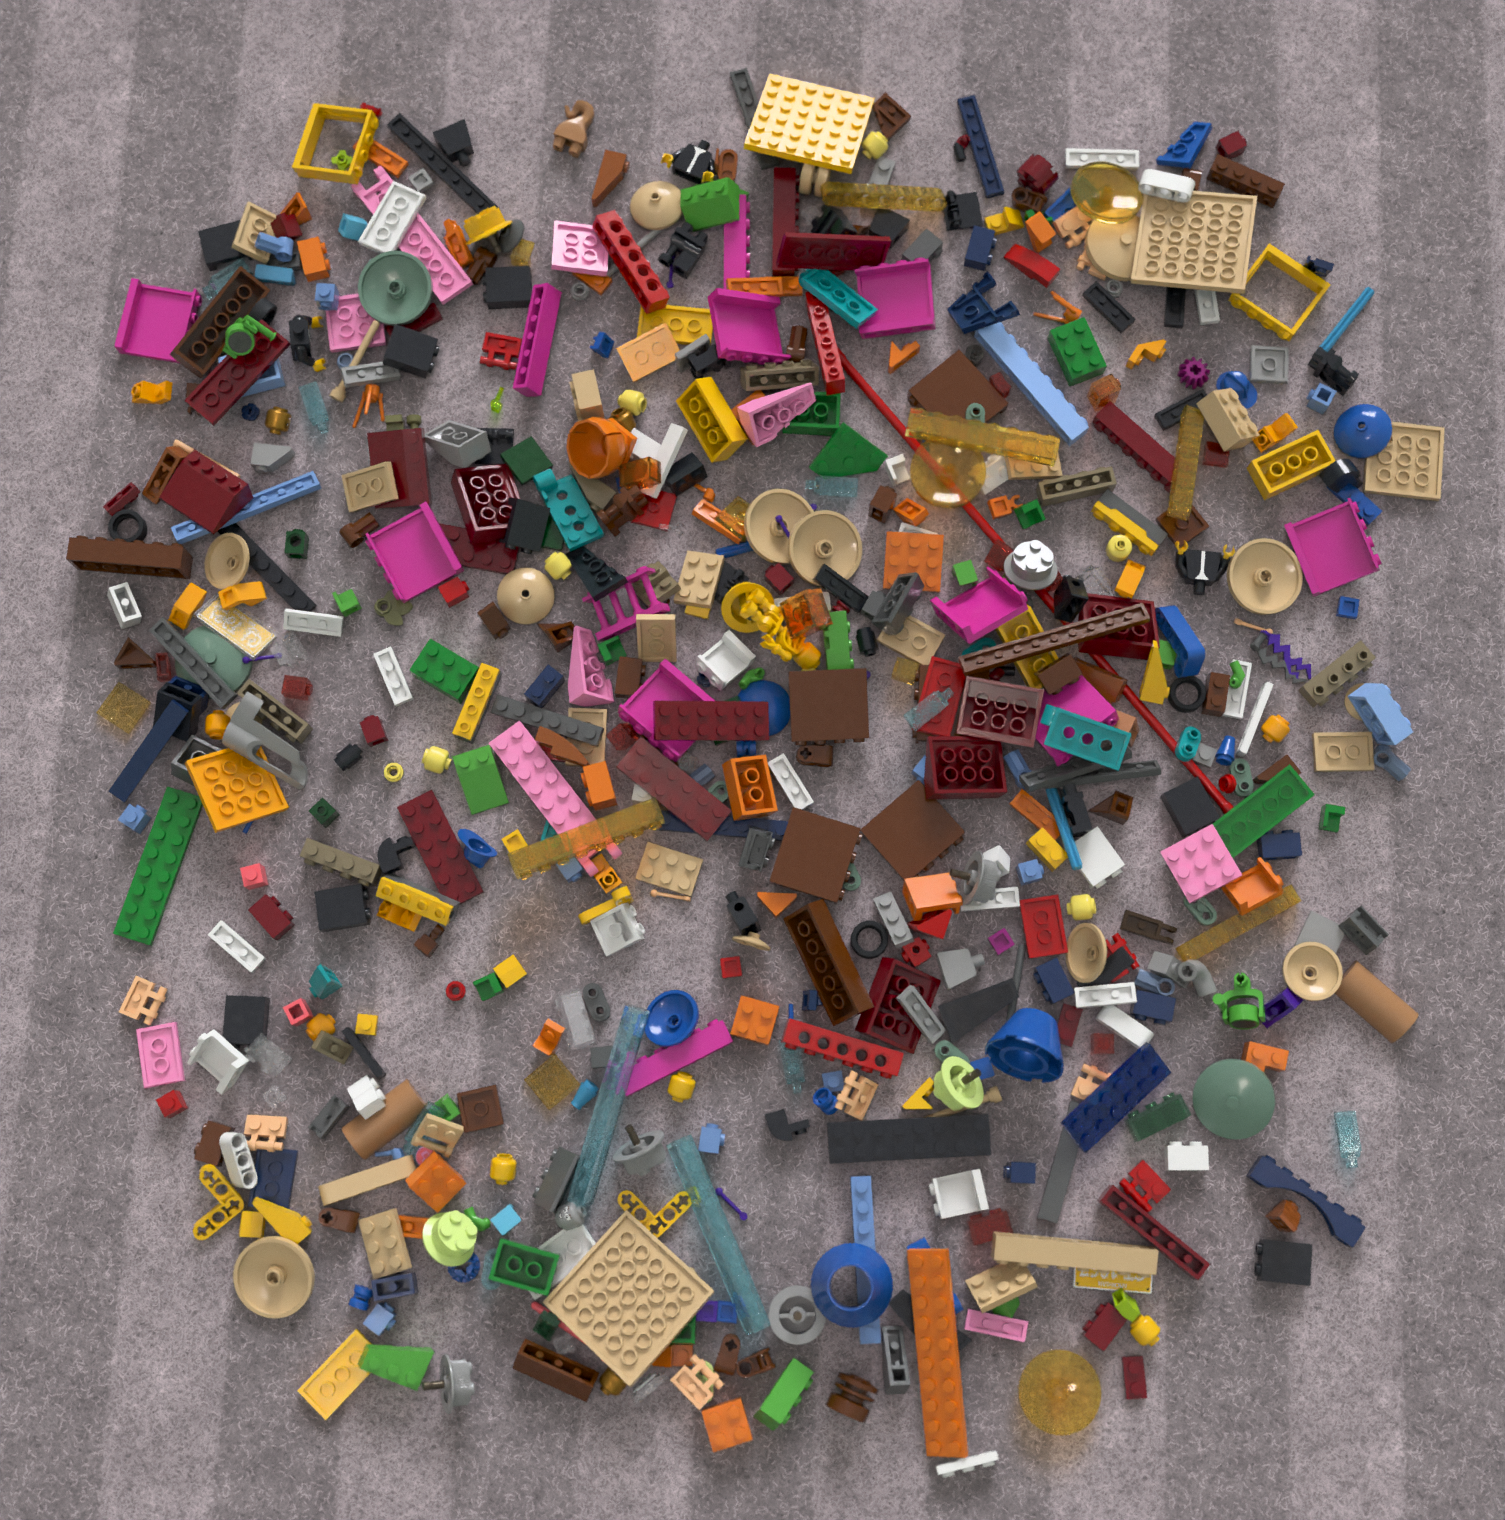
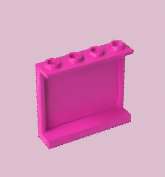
M916 258L914 261L909 262L900 260L895 264L880 263L875 267L861 266L859 269H854L857 276L858 294L878 309L872 318L859 327V334L862 339L936 329L931 265L928 259Z
M131 278L114 347L121 354L179 363L169 354L198 319L197 310L202 305V296L196 288L193 289V292L146 285L142 284L139 279Z
M716 288L708 296L718 358L728 361L738 360L744 363L754 362L759 365H764L766 362L782 364L783 361L791 358L790 355L783 354L776 320L775 308L781 304L780 297Z
M1350 498L1345 503L1294 524L1290 522L1284 525L1313 597L1380 571L1378 565L1382 564L1378 553L1373 554L1371 548L1375 546L1371 536L1366 537L1364 530H1367L1366 524L1363 519L1359 520L1357 515L1360 512L1356 501L1352 503Z
M426 501L420 504V509L371 535L366 533L368 538L366 544L371 551H375L377 556L374 558L379 567L383 566L385 570L383 575L388 584L392 583L394 587L392 592L397 600L400 599L403 603L464 571Z
M986 567L989 578L948 602L943 603L937 597L930 600L936 616L968 644L1028 610L1026 604L1028 600L1024 592L1018 591L1014 584L1011 585L1005 577L1002 578L997 571H993L990 567Z
M664 659L660 663L659 668L623 705H619L617 713L624 722H629L634 726L633 728L638 734H643L648 738V742L653 747H658L662 750L665 757L677 762L696 741H654L653 701L715 700L667 659Z
M1082 675L1079 676V680L1074 684L1063 686V690L1056 695L1046 694L1045 691L1043 694L1035 740L1054 759L1057 767L1062 763L1068 762L1073 755L1044 745L1050 726L1040 723L1046 704L1112 727L1119 720L1117 711ZM1068 726L1063 730V734L1066 738H1071L1074 735V730ZM1089 733L1082 736V742L1086 745L1093 740L1092 735Z

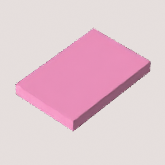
M177 1022L136 1029L144 1088L185 1081Z

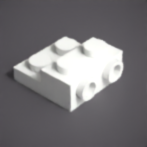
M628 903L620 904L590 921L606 956H610L625 947H630L645 939L643 936L645 933L644 927L641 923H637L634 917L637 915L636 910L632 905L629 906Z

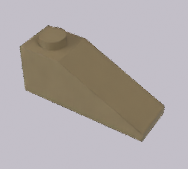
M569 462V468L591 510L595 513L601 509L606 511L613 504V496L617 495V492L598 479H588L579 475Z

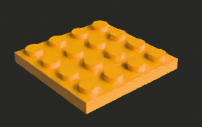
M260 746L255 755L268 762L262 746ZM229 748L189 759L185 762V766L215 833L286 811L289 808L275 775Z

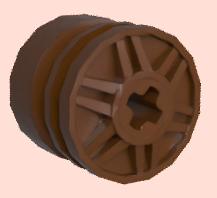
M839 1371L838 1377L844 1380L845 1383L835 1381L834 1385L841 1389V1393L830 1392L825 1405L849 1418L865 1423L870 1409L863 1405L864 1401L873 1403L875 1401L867 1393L870 1392L877 1395L879 1389L866 1379L855 1374Z

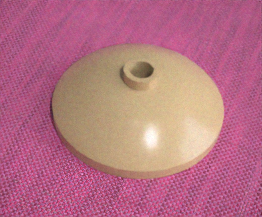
M654 181L643 185L634 193L630 202V211L633 219L638 225L649 230H662L672 226L683 214L680 207L681 191L675 185L665 181Z
M224 533L211 543L205 557V574L211 585L218 589H225L241 582L248 570L250 561L249 549L245 540L237 534Z
M518 568L509 572L500 582L497 591L498 605L502 613L515 623L524 625L537 623L551 611L554 604V589L550 580L542 572L533 568ZM528 591L529 596L523 597L522 592Z
M1082 923L1073 929L1068 938L1066 964L1075 980L1082 983H1090L1099 977L1105 967L1107 944L1104 935L1096 925Z
M1304 942L1293 947L1287 953L1282 967L1283 977L1288 988L1298 997L1308 1001H1320L1333 995L1339 988L1343 976L1342 965L1337 955L1329 947L1318 942ZM1306 971L1311 973V977L1306 975Z

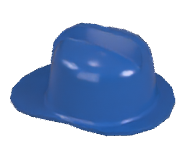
M1224 372L1217 379V390L1232 388L1238 394L1240 403L1246 409L1252 407L1257 401L1256 388L1247 380V377L1242 372Z
M468 829L458 830V837L465 844L464 857L478 868H483L490 857L497 856L496 850L475 832Z

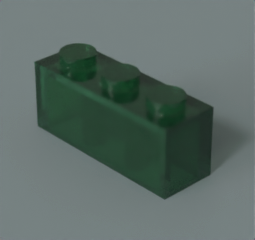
M1174 1092L1163 1096L1164 1101L1158 1104L1156 1101L1145 1105L1146 1110L1139 1113L1137 1109L1127 1114L1128 1118L1124 1122L1134 1142H1139L1191 1116L1181 1093L1175 1095Z

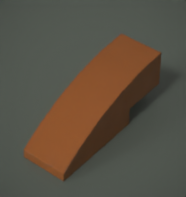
M539 726L535 742L538 745L551 748L550 754L552 757L582 767L590 765L583 754L572 743L554 731Z

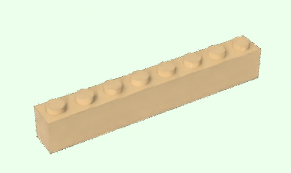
M993 1232L991 1257L998 1264H1008V1261L1016 1262V1265L1029 1266V1263L1037 1264L1036 1266L1040 1268H1049V1265H1053L1061 1270H1069V1267H1075L1078 1271L1082 1272L1096 1269L1098 1273L1103 1274L1117 1271L1119 1275L1129 1276L1130 1273H1137V1276L1148 1278L1150 1275H1156L1158 1250L1154 1246Z

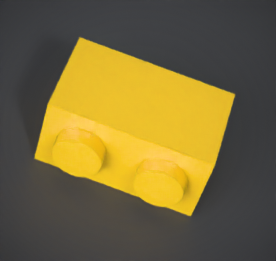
M1043 827L1026 842V845L1052 872L1068 858L1065 850Z

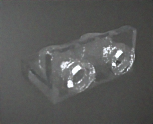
M262 1033L259 1034L249 1047L245 1046L243 1049L247 1053L245 1057L253 1064L256 1061L262 1065L260 1069L268 1076L272 1073L277 1077L292 1060L290 1055Z

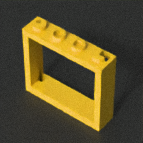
M313 103L292 165L293 170L299 177L358 185L359 179L363 174L364 164L368 159L370 146L373 144L375 131L379 125L378 118L372 110ZM325 119L364 123L349 171L310 166Z
M1269 243L1247 272L1246 285L1263 262L1267 260L1317 294L1292 329L1241 296L1240 293H1232L1228 301L1231 302L1233 307L1240 308L1246 312L1249 318L1261 322L1264 328L1271 329L1277 333L1279 338L1290 342L1331 284Z

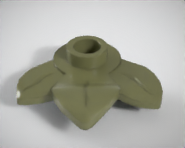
M391 589L384 598H380L375 602L374 609L379 616L385 618L388 624L401 626L403 625L402 616L408 614L412 610L413 605L409 601L403 603L400 599L397 600L392 592L393 589ZM382 605H387V609L381 610Z

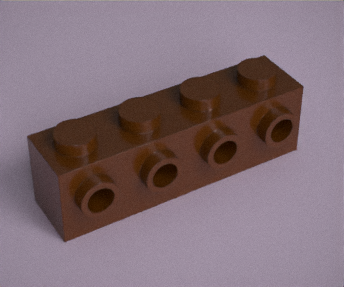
M1217 154L1206 178L1238 194L1257 196V202L1272 209L1285 185L1283 182Z
M527 1339L522 1343L512 1367L516 1371L586 1403L600 1373Z

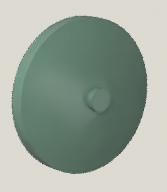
M388 251L377 255L366 264L358 281V295L363 308L373 319L389 326H394L395 324L400 326L406 325L418 319L428 308L433 294L432 279L425 265L414 255L403 251Z
M207 625L192 630L184 637L234 692L238 691L245 684L250 676L253 661L244 664L242 658L245 656L251 658ZM175 659L177 676L198 684Z
M1225 1059L1211 1064L1200 1074L1193 1090V1106L1201 1123L1212 1133L1227 1139H1245L1262 1131L1271 1120L1275 1108V1093L1269 1078L1257 1066L1240 1059Z

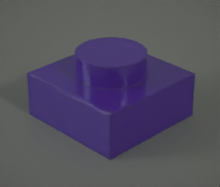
M708 1300L696 1314V1321L717 1322L718 1301Z

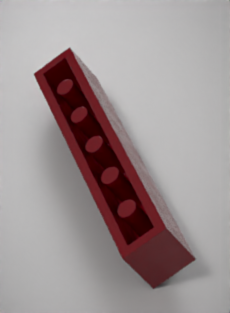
M774 167L772 277L794 276V271H798L797 268H777L776 265L784 232L799 233V226H795V220H799V209H795V203H799V192H796V186H799V175H796V168Z
M1111 401L1094 417L1092 423L1095 429L1099 432H1104L1112 444H1117L1121 447L1122 452L1126 456H1131L1136 461L1138 467L1146 469L1154 481H1159L1164 485V489L1168 493L1177 496L1194 477V474Z
M1109 1185L1097 1200L1193 1280H1199L1210 1266L1209 1262L1114 1185Z

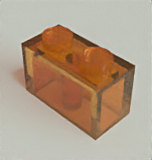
M1111 373L1091 384L1087 398L1095 412L1101 410L1109 401L1112 403L1116 402L1121 390L1120 381Z
M646 457L621 464L619 466V487H625L626 490H629L636 484L639 489L653 488L654 485L661 484V462L651 457Z

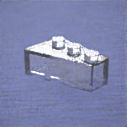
M577 987L556 994L557 1000H554L557 1011L562 1013L563 1018L560 1021L568 1034L566 1040L569 1049L576 1053L597 1046L598 1043L581 989Z

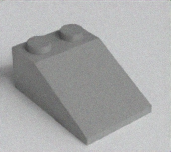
M448 420L425 434V442L448 462L461 468L469 467L471 463L484 458V455L491 452L486 431Z

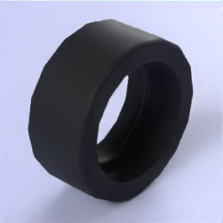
M262 298L253 306L248 315L258 322L262 319L270 325L276 315L277 306L266 298Z
M124 509L116 512L108 524V531L113 539H123L126 542H133L134 540L144 541L147 535L148 527L146 521L133 510ZM132 518L138 522V531L134 536L124 539L118 535L117 527L124 519Z
M1196 676L1176 678L1170 685L1168 701L1178 712H1193L1205 701V685ZM1189 683L1195 686L1198 691V698L1193 704L1185 705L1178 701L1175 693L1179 685Z
M866 920L859 923L851 934L853 951L864 959L879 957L885 951L888 944L886 929L876 921ZM872 928L880 934L881 943L876 950L865 951L859 946L858 935L862 930Z

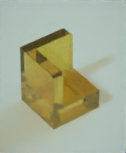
M521 239L511 253V264L514 266H531V254L535 243Z
M897 656L891 679L914 685L919 663Z

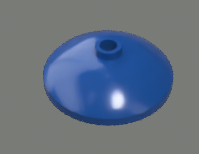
M1360 404L1347 409L1339 416L1334 427V438L1338 448L1353 458H1369L1377 455L1385 449L1392 437V423L1389 416L1381 408L1370 404ZM1364 424L1365 427L1359 428V425Z
M760 680L750 683L747 689H742L739 692L738 696L741 701L768 702L769 736L779 733L786 727L790 720V700L788 693L780 685L772 681Z
M670 990L660 994L649 1004L645 1012L643 1027L646 1036L654 1044L662 1047H671L682 1043L693 1033L698 1023V1005L691 995L681 990Z

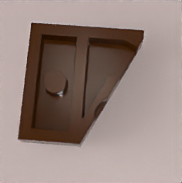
M886 92L873 103L872 108L879 127L887 140L911 120V115Z

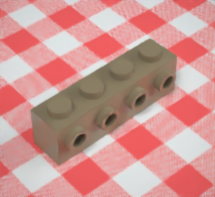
M803 359L799 363L783 361L782 364L766 362L761 366L746 364V367H740L741 386L745 391L791 388L807 383H812L813 386L819 385V367L809 359Z
M1112 466L1100 467L1088 472L1081 471L1074 475H1063L1056 479L1042 480L1038 482L1036 493L1040 507L1103 494L1107 489L1112 492L1117 482Z
M1360 640L1304 684L1298 691L1313 708L1316 705L1321 707L1330 700L1328 696L1331 693L1336 695L1344 689L1342 685L1348 681L1350 684L1358 678L1357 673L1360 670L1365 672L1372 667L1373 664L1371 662L1376 657Z
M248 679L237 692L241 698L248 691L263 700L264 703L257 715L263 720L268 718L272 721L270 725L277 731L281 729L285 731V737L293 743L298 741L302 744L313 730L307 722L252 680Z
M309 838L306 839L300 853V857L305 859L304 863L314 867L315 864L321 865L322 870L333 873V871L339 872L341 877L351 880V878L358 879L359 884L367 887L370 884L376 886L382 873L380 865Z

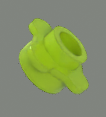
M340 150L336 157H332L331 162L336 164L339 170L344 171L349 168L353 158L348 156L345 150Z

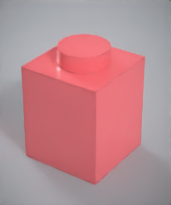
M260 863L240 868L244 887L248 890L268 885L265 867Z
M302 998L283 1007L291 1025L295 1027L314 1017L306 1000Z

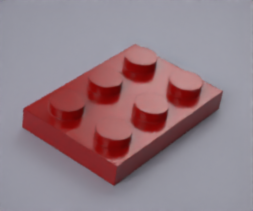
M1058 894L1019 900L1028 959L1067 954L1068 947Z

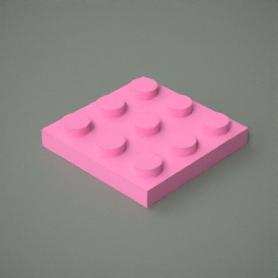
M554 221L551 269L607 276L608 252L592 228V225Z
M358 294L339 296L338 311H326L331 353L359 349L372 322L375 320L363 308ZM380 323L368 348L387 345L384 324Z
M1213 824L1160 852L1189 904L1242 876Z

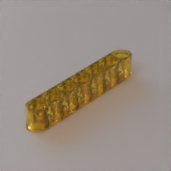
M825 182L820 187L822 201L828 206L940 212L947 205L944 193L940 188Z
M1185 405L1181 414L1167 516L1184 521L1188 520L1192 509L1204 416L1200 409Z
M1291 884L1282 889L1283 894L1243 916L1238 913L1175 949L1183 962L1186 960H1196L1302 900Z

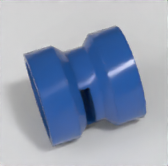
M736 741L737 758L744 757L745 755L756 756V741Z
M820 1088L815 1092L813 1103L826 1115H832L838 1110L835 1108L837 1099L827 1088Z
M355 1284L354 1296L350 1298L348 1305L368 1311L369 1299L373 1297V1290Z

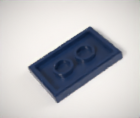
M257 1149L254 1165L257 1183L250 1189L248 1207H255L252 1204L253 1199L259 1197L289 1209L298 1157L297 1150L283 1149L282 1151L267 1152V1150Z

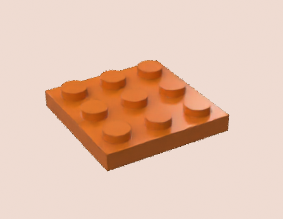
M887 531L883 589H890L898 574L916 572L924 584L922 591L940 592L944 535Z

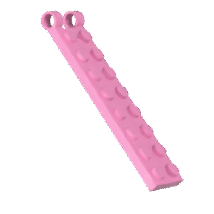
M381 165L373 170L380 182L368 190H365L360 182H358V185H350L353 192L372 215H374L393 182ZM418 213L398 248L400 251L414 255L425 265L432 279L433 293L441 304L444 305L472 286L473 283Z
M520 720L489 742L493 751L590 877L599 871L589 858L604 847L614 860L622 855L618 846L612 841ZM593 843L594 847L589 848V844Z

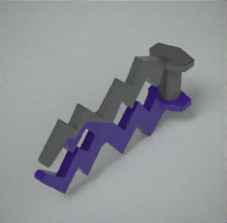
M1266 630L1260 631L1259 636L1251 643L1250 648L1258 653L1262 664L1271 662L1272 668L1283 667L1285 669V679L1292 678V684L1307 681V679L1298 678L1299 672L1291 673V666L1294 665L1296 666V671L1306 669L1307 678L1311 679V664L1302 665L1303 657L1292 659L1290 657V645L1280 646V634H1270ZM1265 639H1268V645L1273 644V653L1283 652V661L1278 662L1277 655L1266 657L1267 648L1260 649Z

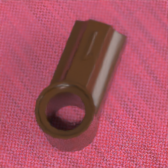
M479 246L475 251L474 261L465 272L474 285H478L482 280V275L486 273L485 268L493 267L497 261V254L482 246Z
M800 325L792 326L789 345H787L786 354L790 355L791 358L787 361L799 363L805 359L807 328Z
M369 512L355 523L346 524L340 529L339 534L350 548H354L363 542L366 533L370 534L380 525Z

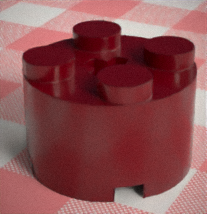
M1032 154L1017 170L1019 177L1017 182L1024 188L1027 186L1031 191L1045 195L1058 181L1059 175L1057 172H1052L1051 168L1053 166L1045 158L1038 154L1034 157V154Z

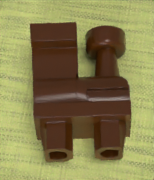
M636 484L629 490L622 487L620 489L621 493L613 496V504L606 511L601 509L596 513L614 537L621 533L619 528L622 525L634 520L637 514L640 517L644 513L641 508L649 503Z

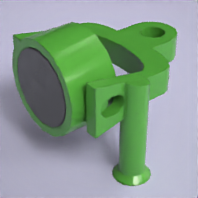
M246 315L243 319L239 317L234 324L228 327L225 333V346L222 351L236 359L237 355L243 356L253 350L255 342L254 333L256 334L259 331L272 341L276 336V332H272L249 315Z
M1242 972L1241 975L1237 973L1234 976V990L1227 991L1223 995L1218 993L1213 996V1002L1217 1004L1220 1012L1223 1014L1225 1025L1229 1024L1230 1027L1235 1029H1253L1259 1026V1018L1261 1022H1266L1264 995L1262 991L1251 988L1249 977ZM1238 998H1255L1259 1000V1008L1249 1004H1238L1231 1006L1228 1011V1003Z

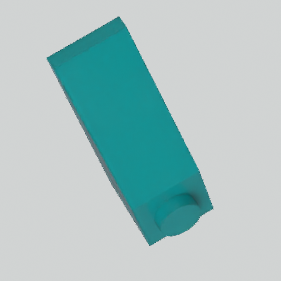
M322 964L316 967L309 980L311 985L309 990L315 998L319 997L322 1000L343 987L333 970Z

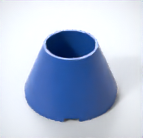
M1034 1008L1017 1010L985 1046V1055H989L991 1064L1012 1077L1029 1082L1032 1079H1042V1083H1047L1059 1079L1063 1074L1064 1062L1058 1024L1051 1015Z
M846 1243L831 1248L818 1260L812 1273L811 1292L817 1308L828 1320L843 1327H862L878 1319L888 1307L893 1292V1279L886 1261L879 1253L862 1244ZM845 1266H855L867 1274L871 1282V1293L864 1303L857 1306H847L836 1299L832 1291V1278L838 1269Z

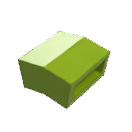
M1121 1287L1112 1293L1113 1301L1121 1315L1133 1323L1139 1316L1140 1310L1137 1301L1130 1297Z

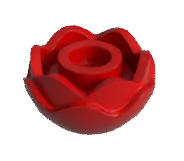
M364 102L360 105V109L372 110L377 118H380L382 115L381 108L377 109L373 105H367Z

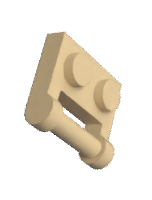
M427 1113L415 1132L411 1145L431 1149L449 1158L464 1131V1126ZM423 1135H426L428 1137L445 1142L446 1145L443 1146L441 1144L429 1141L422 1137Z

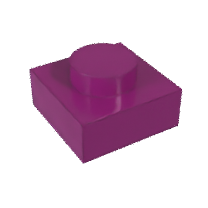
M1005 928L987 938L997 955L1015 945Z

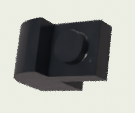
M1350 459L1337 460L1319 474V477L1326 486L1336 493L1342 490L1348 483L1356 488L1364 484L1359 478L1361 476L1360 471Z
M403 836L397 839L396 843L389 837L381 843L377 858L384 875L404 869L399 854L417 847L412 837Z
M784 1109L765 1114L771 1134L781 1141H793L792 1132H795V1135L807 1132L806 1128L810 1127L808 1119L788 1124Z

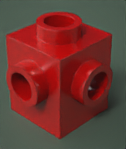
M919 936L914 939V942L901 948L903 951L900 953L906 963L910 962L914 968L932 957L928 951L930 949L925 939L921 940ZM912 949H917L918 953H914Z

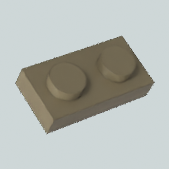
M321 1030L311 1048L345 1064L354 1047Z

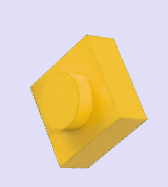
M518 829L501 839L511 856L529 847Z
M358 1014L355 1034L376 1036L379 1016Z

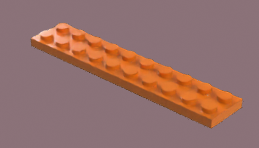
M908 1249L907 1256L927 1456L966 1458L968 1456V1444L949 1249Z

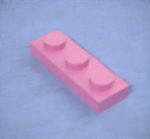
M967 1308L964 1330L1025 1342L1028 1321L987 1312L982 1314L981 1311Z

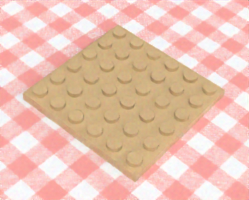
M1193 191L1190 201L1183 203L1144 194L1131 284L1245 294L1257 196Z
M626 1210L542 1303L628 1386L632 1387L714 1295L715 1291Z

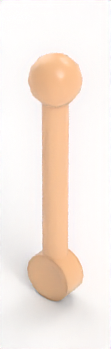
M1235 618L1234 623L1237 625H1243L1258 631L1266 630L1273 634L1271 628H1261Z
M656 889L650 892L653 897L663 896L684 901L691 900L689 896L658 892Z

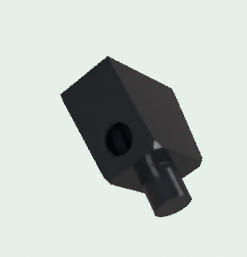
M465 119L433 132L436 144L452 163L458 160L462 167L471 163L468 156L473 154L474 151Z
M879 204L868 236L890 237L891 244L889 249H891L908 230L910 220Z
M1071 575L1062 576L1061 583L1053 595L1054 618L1072 623L1089 600L1082 580L1072 578Z
M736 891L727 894L725 897L729 903L726 905L728 912L741 935H748L749 932H760L759 921L745 897L739 898Z

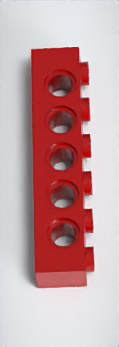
M615 210L596 215L592 228L645 313L649 314L664 309L670 298L669 293L664 289L658 275L654 273L649 261L642 254L641 248L635 243L631 232L625 227L622 218Z
M809 291L805 292L806 310L826 395L844 393L845 377L828 306Z
M790 1018L787 1019L781 1043H785V1048L796 1050L798 1047L804 1049V1053L815 1056L818 1053L823 1055V1059L834 1062L835 1059L841 1060L842 1065L852 1068L854 1065L861 1067V1071L872 1073L874 1070L880 1072V1076L891 1079L892 1076H898L904 1053ZM802 1032L808 1035V1042L806 1044L799 1041V1035ZM820 1038H824L827 1041V1047L824 1050L818 1046ZM839 1044H843L846 1047L844 1055H840L837 1052ZM858 1050H862L865 1053L863 1061H859L856 1058ZM878 1055L884 1059V1064L881 1067L875 1063V1058Z

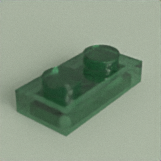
M543 1310L533 1331L547 1341H550L561 1321L558 1320L554 1313Z

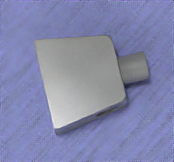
M969 949L943 951L935 955L946 990H950L974 978L977 975L975 968L985 965L983 955L971 956Z

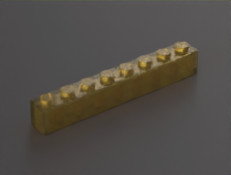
M922 408L910 409L905 432L906 437L1054 467L1060 444V438H1056L1054 435H1041L1034 431H1021L1015 427L1007 428L996 423H982L977 419L968 420L957 415L948 416L937 411H925Z
M656 797L510 852L507 855L516 878L525 880L532 877V874L540 871V873L550 870L553 865L558 864L561 866L569 863V859L574 857L579 859L587 856L590 851H601L608 844L622 843L629 836H640L647 829L656 830L665 823Z

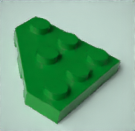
M843 422L809 465V468L823 479L874 472L879 469L888 455Z

